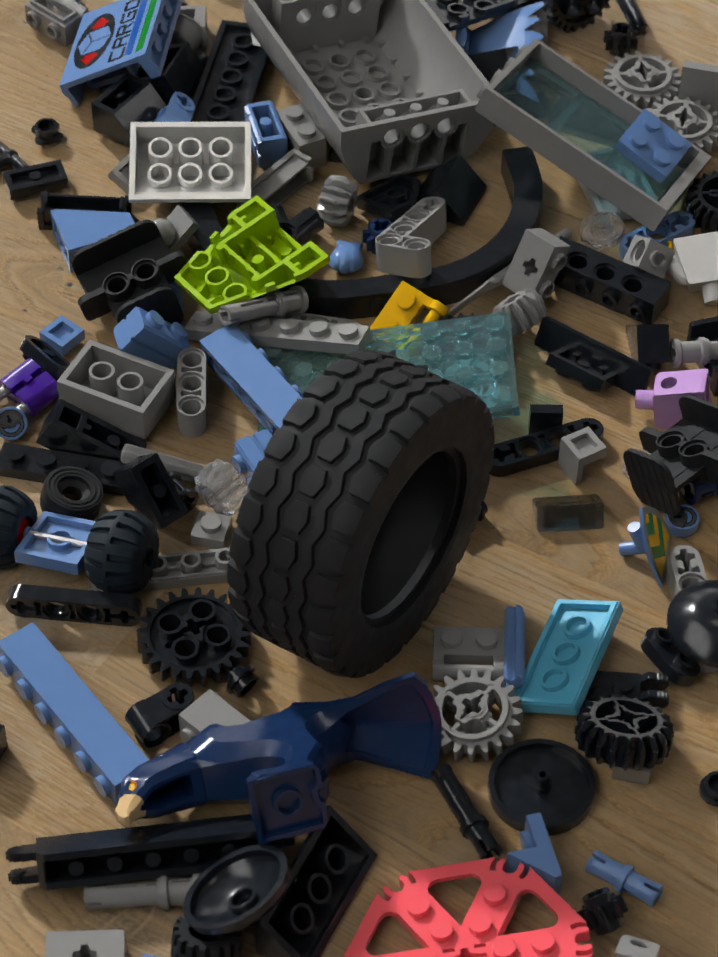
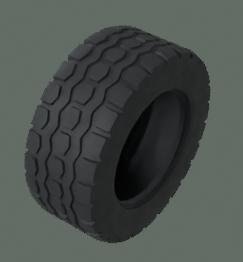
M363 350L353 352L325 369L324 374L319 375L304 390L302 399L298 398L283 418V425L281 428H277L264 450L265 456L263 460L258 462L248 485L250 490L244 496L236 519L238 527L233 531L229 556L232 558L229 560L227 567V584L229 585L228 596L230 604L233 607L235 616L253 634L298 657L306 659V661L336 676L349 678L364 677L383 667L385 662L388 663L402 650L403 645H407L421 628L422 621L427 620L439 602V596L445 592L456 571L457 563H460L469 544L470 534L474 531L482 509L481 503L485 499L490 480L488 474L492 469L494 448L492 446L495 443L492 415L484 401L473 391L382 351Z

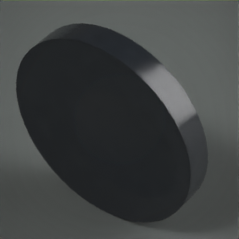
M528 739L517 742L503 750L490 768L488 777L490 804L498 817L515 830L524 831L526 815L541 812L548 835L562 834L578 826L587 817L592 808L595 794L593 771L580 753L561 742L549 739Z

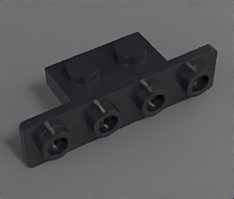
M549 316L542 318L534 344L550 352L546 365L554 368L558 375L574 378L581 382L584 388L593 392H601L613 385L634 396L636 390H647L653 374L652 368Z

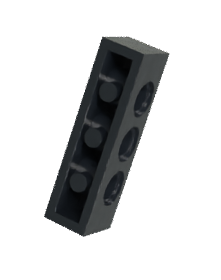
M563 236L559 238L569 244L570 249L567 253V262L559 271L554 281L555 286L644 324H653L668 305L670 281Z

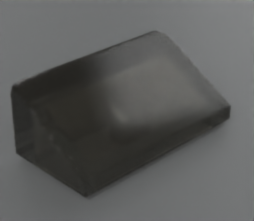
M597 494L537 497L532 499L538 532L591 530L604 527V505Z

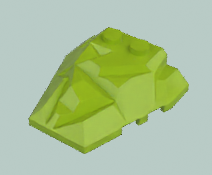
M256 195L230 213L227 217L228 225L220 234L215 231L209 237L211 241L210 246L205 251H197L174 278L176 283L206 311L214 314L221 310L220 306L251 300L304 280L331 262L329 255L312 241L301 246L281 229L275 210Z

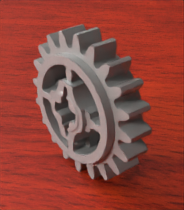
M636 51L635 55H630L626 52L623 59L616 56L614 63L608 62L607 69L603 71L602 81L607 87L644 110L645 108H652L654 102L662 104L663 98L669 101L674 100V96L679 94L681 74L678 73V66L671 67L672 61H663L662 55L654 57L651 56V52H647L645 55Z
M674 96L672 101L663 98L662 105L654 102L652 108H647L653 115L657 116L666 125L702 151L712 153V147H718V111L710 112L711 105L702 106L701 100L693 102L690 101V97L680 100L677 96Z
M476 668L472 669L470 677H465L464 673L458 670V680L453 681L448 676H444V688L439 685H433L434 699L439 706L443 729L441 731L442 755L454 750L455 761H458L466 753L468 754L469 762L473 763L476 754L480 753L485 761H489L490 750L499 755L503 752L502 743L508 746L514 744L513 735L521 733L520 722H523L521 697L515 696L514 685L505 687L503 676L492 681L490 670L483 677H478ZM493 704H496L502 712L498 721L492 718L491 707ZM448 710L454 712L455 724L453 727H450L445 721Z

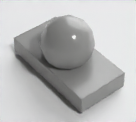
M179 205L176 206L166 219L158 218L153 220L170 253L179 251L199 228L196 221Z

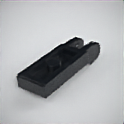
M597 671L582 707H585L586 701H595L596 697L606 699L611 694L614 697L625 695L626 698L631 699L638 697L639 701H650L652 707L665 708L669 704V695L661 691L668 688L669 680L667 675L663 673L647 672L641 675V673Z

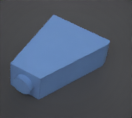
M51 210L53 234L70 272H74L71 265L72 256L81 248H85L102 238L104 239L119 230L125 229L127 226L135 224L129 212Z

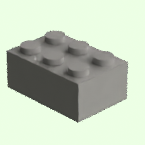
M90 339L57 380L59 399L61 398L107 423L146 440L177 397L175 370Z

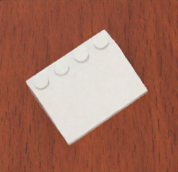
M130 122L129 203L247 202L251 199V122Z

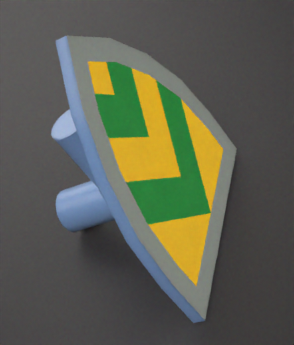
M646 506L639 509L640 523L632 522L627 527L633 541L620 543L619 553L621 556L646 554L659 587H663L672 533L663 516L655 508Z

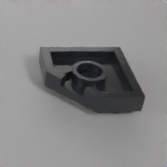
M403 173L394 176L360 194L356 201L357 208L394 223L419 202L421 195L420 181Z

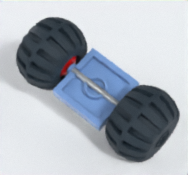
M0 485V570L15 567L22 563L79 575L85 567L88 579L98 589L104 592L126 594L141 591L151 580L153 569L156 568L159 556V535L155 525L144 515L133 510H114L103 514L96 521L43 511L38 518L36 506L30 497L12 486Z

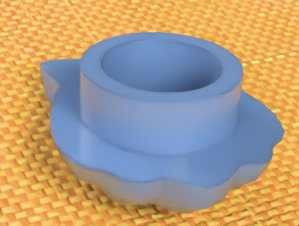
M337 240L336 249L330 255L331 262H329V266L343 274H350L361 269L364 263L361 253L363 244L361 242Z

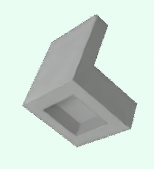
M588 426L561 438L558 466L574 485L582 482L583 467L606 457L607 447Z

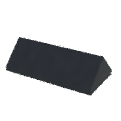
M327 805L328 822L325 828L309 832L291 862L290 879L283 896L270 912L254 924L255 951L263 957H319L378 855L331 805Z

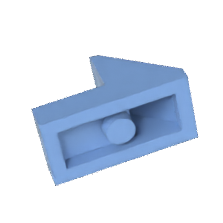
M541 812L526 815L525 829L520 831L522 850L507 854L506 873H513L517 870L519 864H524L525 876L531 867L560 896L562 873Z

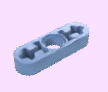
M676 211L667 215L655 232L643 226L623 235L619 245L620 258L624 259L634 235L651 238L650 235L652 234L662 235L663 239L653 240L667 247V241L669 240L672 241L674 246V238L692 236L695 227L693 215L686 211Z

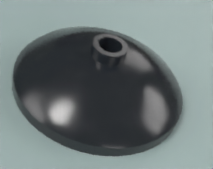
M705 580L693 583L675 595L668 608L666 625L672 642L684 655L700 664L718 668V580Z
M265 844L247 846L225 855L202 872L188 890L183 903V915L193 930L206 935H226L256 923L270 912L283 896L291 874L289 860L282 850Z

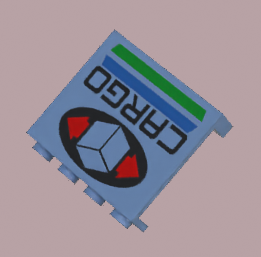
M119 0L83 14L59 85L62 93L69 98L75 107L79 106L87 84L86 81L137 62L141 64L151 79L160 76L182 2L180 0Z

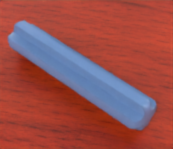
M520 605L508 606L505 609L504 679L506 686L514 685L516 688H521L525 683V613Z

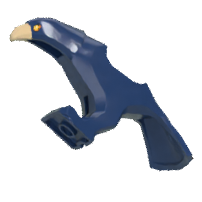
M414 671L384 681L354 697L323 702H293L288 708L278 713L245 724L232 726L209 725L187 743H179L161 755L137 766L123 778L118 796L119 802L115 810L117 820L121 825L128 827L138 819H155L179 811L204 806L205 804H250L259 845L325 828L328 822L326 800L330 795L327 773L338 766L354 760H361L430 779V773L439 764L441 731L443 729L439 706L436 704L432 691L429 690L426 679H423Z

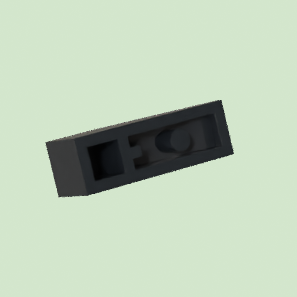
M61 398L45 418L36 443L49 450L121 461V453L125 444L145 449L147 446L146 442Z

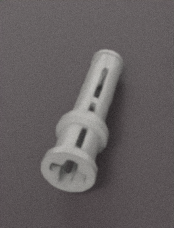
M296 285L287 291L275 290L269 292L263 298L220 306L221 310H218V317L224 326L265 316L282 318L286 313L294 312L301 314L306 312L309 299L305 289L302 286Z
M698 337L695 341H679L678 338L671 339L670 360L672 366L679 367L682 363L695 362L703 366L710 363V360H718V341H709L705 337Z
M200 873L193 874L191 878L169 879L167 876H161V878H157V881L85 886V909L158 905L163 910H169L170 906L183 905L188 890L200 876Z

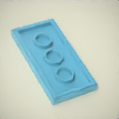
M557 599L525 668V683L521 688H516L515 696L521 697V709L523 712L563 715L579 714L624 610L620 601Z

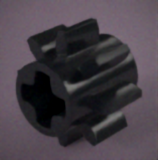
M615 23L612 25L611 31H604L603 42L605 43V50L609 51L612 56L624 58V53L630 54L631 49L637 50L639 40L637 30H633L632 26L628 23Z
M603 887L591 891L582 897L584 905H582V909L577 911V913L587 922V927H590V930L595 929L597 935L611 933L623 925L621 918L624 917L623 913L627 912L628 908L622 894L615 895L614 892L610 893L608 887Z

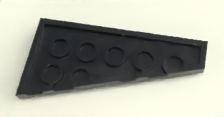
M543 0L425 1L447 30L451 32Z

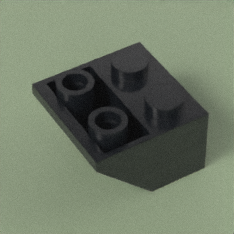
M127 72L91 103L93 129L130 148V122H154L157 113L167 105L151 83Z

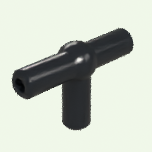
M0 141V170L8 165L15 169L29 166L19 157L17 151L8 148Z

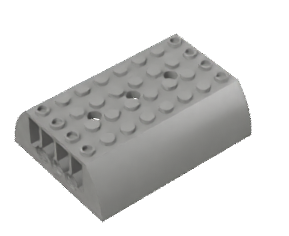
M243 0L244 15L250 31L347 170L360 184L394 177L402 173L408 174L432 169L459 155L466 161L490 132L494 123L475 111L480 100L476 96L483 84L488 81L425 0Z

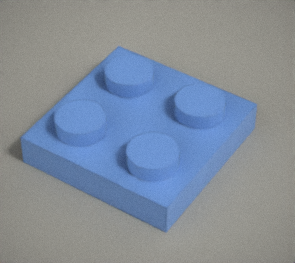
M645 108L613 148L662 184L692 144Z

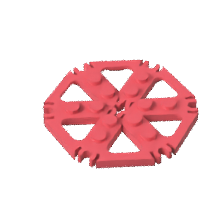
M493 857L408 871L409 879L404 875L399 876L402 890L393 892L388 886H384L385 899L380 897L377 892L343 957L594 956L592 944H578L590 941L587 922L531 867L526 876L524 864H519L515 872L506 873V859L501 858L496 864V859ZM474 877L481 881V886L460 926L429 894V889L438 882ZM526 893L536 895L558 917L557 923L550 928L504 935L521 897ZM386 916L395 917L423 947L421 949L378 956L367 952V946L380 921Z

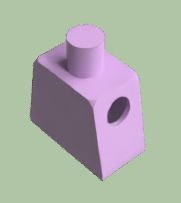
M708 369L659 372L656 375L653 390H636L635 408L654 410L655 426L668 430L683 418L679 407V399L684 395H692L711 403Z

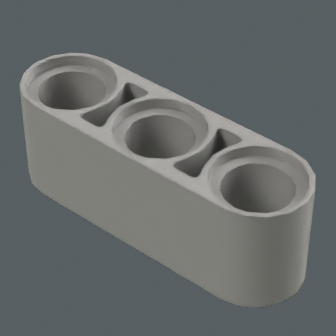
M193 347L182 350L177 357L176 408L178 430L183 436L188 438L199 437L207 429L208 378L206 354L201 349Z

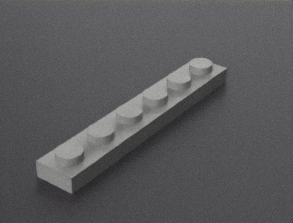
M196 311L185 326L188 334L187 339L199 341L224 327V325L221 324L218 313L210 314L208 311ZM265 316L234 324L240 331L245 330L248 333L254 346L351 354L363 351L371 338L370 326L353 323L341 324Z

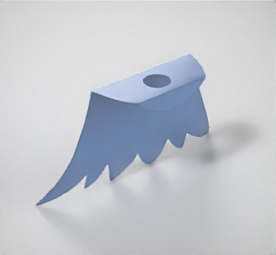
M541 1L519 8L472 31L467 26L457 29L455 40L462 49L464 47L468 56L518 46L519 49L523 45L529 46L535 39L541 40L544 35L525 30L540 19L539 17H528L545 6V4ZM527 71L521 78L533 77V75ZM519 79L516 82L513 94L539 105L531 89L522 79Z

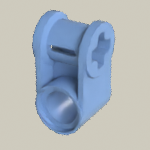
M179 91L175 92L171 96L169 105L157 113L154 122H191L195 104L186 94Z

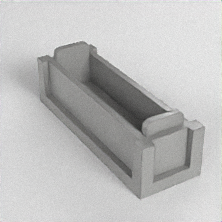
M293 148L251 182V199L258 195L266 203L275 202L277 205H281L303 185L313 181V168L310 166L312 157ZM237 202V208L246 202Z

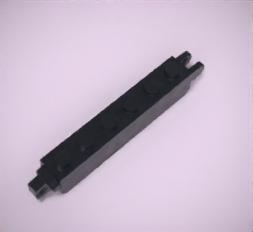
M252 814L40 837L36 838V844L12 847L5 852L6 860L9 862L18 863L37 860V866L11 870L8 873L9 882L15 885L39 883L40 889L48 891L161 878V876L169 877L202 873L225 855L247 846L259 845ZM295 837L270 841L265 845H272L277 848L295 845Z

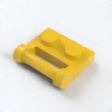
M402 280L371 325V337L414 362L419 355L417 351L430 334L431 328L437 324L440 318H444L447 315L449 308ZM423 309H428L429 313L408 344L402 343L401 341Z

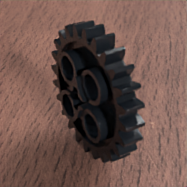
M543 0V3L546 5L543 11L547 14L546 18L559 30L563 29L565 32H568L571 29L573 32H576L578 26L582 29L585 28L588 21L594 24L595 16L602 17V10L610 8L608 3L610 0Z
M197 587L194 595H189L186 588H182V596L176 597L175 594L169 592L168 602L159 598L156 599L157 609L147 607V617H140V628L137 629L138 653H141L142 663L149 664L151 674L160 671V680L162 682L171 676L173 677V683L187 680V685L192 688L194 681L199 680L203 687H207V679L212 678L216 683H221V673L228 676L233 670V666H243L242 657L249 656V646L252 644L251 632L235 616L233 607L230 603L228 604L227 594H223L217 599L214 595V589H211L207 595H202L200 587Z

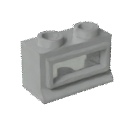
M30 0L25 4V18L27 24L32 28L41 31L64 46H68L74 42L82 16L88 13V8L74 0Z

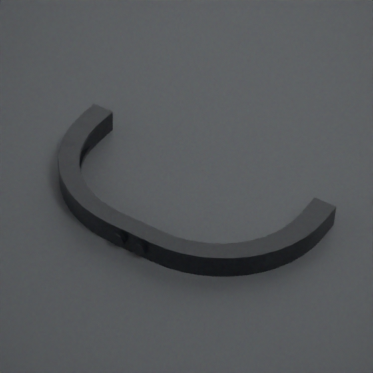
M528 146L502 150L501 174L512 208L509 217L500 231L487 244L474 253L450 264L432 268V273L423 278H410L394 274L349 280L306 278L277 290L283 292L289 290L292 286H302L307 292L309 299L308 309L304 313L345 319L378 316L402 280L432 299L443 303L445 306L460 302L497 272L511 264L526 229L539 228L543 188L542 177L533 150ZM213 202L180 203V206L199 225V228L187 240L192 253L205 251L211 244L209 237L215 231L219 232V234L223 231L215 214ZM267 294L261 295V296L256 297V298H257V299H258V298H263V297L267 296Z

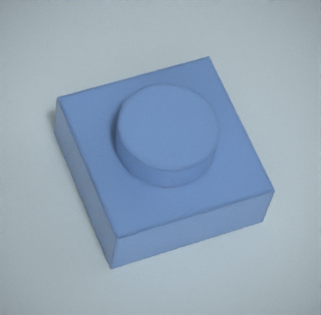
M62 315L39 332L40 339L48 343L63 356L85 339L84 329Z

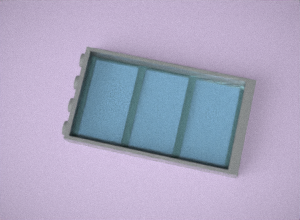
M535 39L528 47L523 45L515 58L511 57L507 61L502 71L500 69L497 70L490 83L485 82L476 96L480 99L475 108L476 112L653 232H655L687 190H689V186L693 184L694 179L700 176L711 158L710 155L692 144L686 154L662 184H660L613 148L643 110L538 39Z

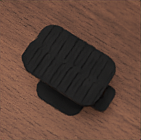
M151 220L138 221L123 230H119L104 239L102 238L85 248H81L72 256L71 265L85 292V295L81 296L78 300L85 319L92 321L112 312L117 323H119L122 319H126V316L135 307H139L147 312L151 310L156 311L165 321L171 324L174 322L181 324L184 319V313L175 292L169 284L175 282L174 277L188 261L182 251L170 253L156 223Z
M684 395L679 399V407L683 418L668 430L660 432L653 428L645 427L639 432L645 453L629 448L623 454L627 474L637 497L642 503L672 516L677 515L681 511L677 492L687 484H700L710 481L718 485V405L701 400L698 397H693L692 395Z

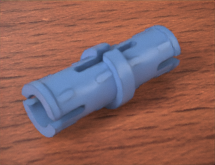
M598 850L592 853L594 858H589L585 872L591 873L613 885L614 891L620 894L624 891L648 904L650 907L655 906V899L659 900L664 888L662 884H658L637 873L634 870L635 867L628 863L624 866L600 853Z

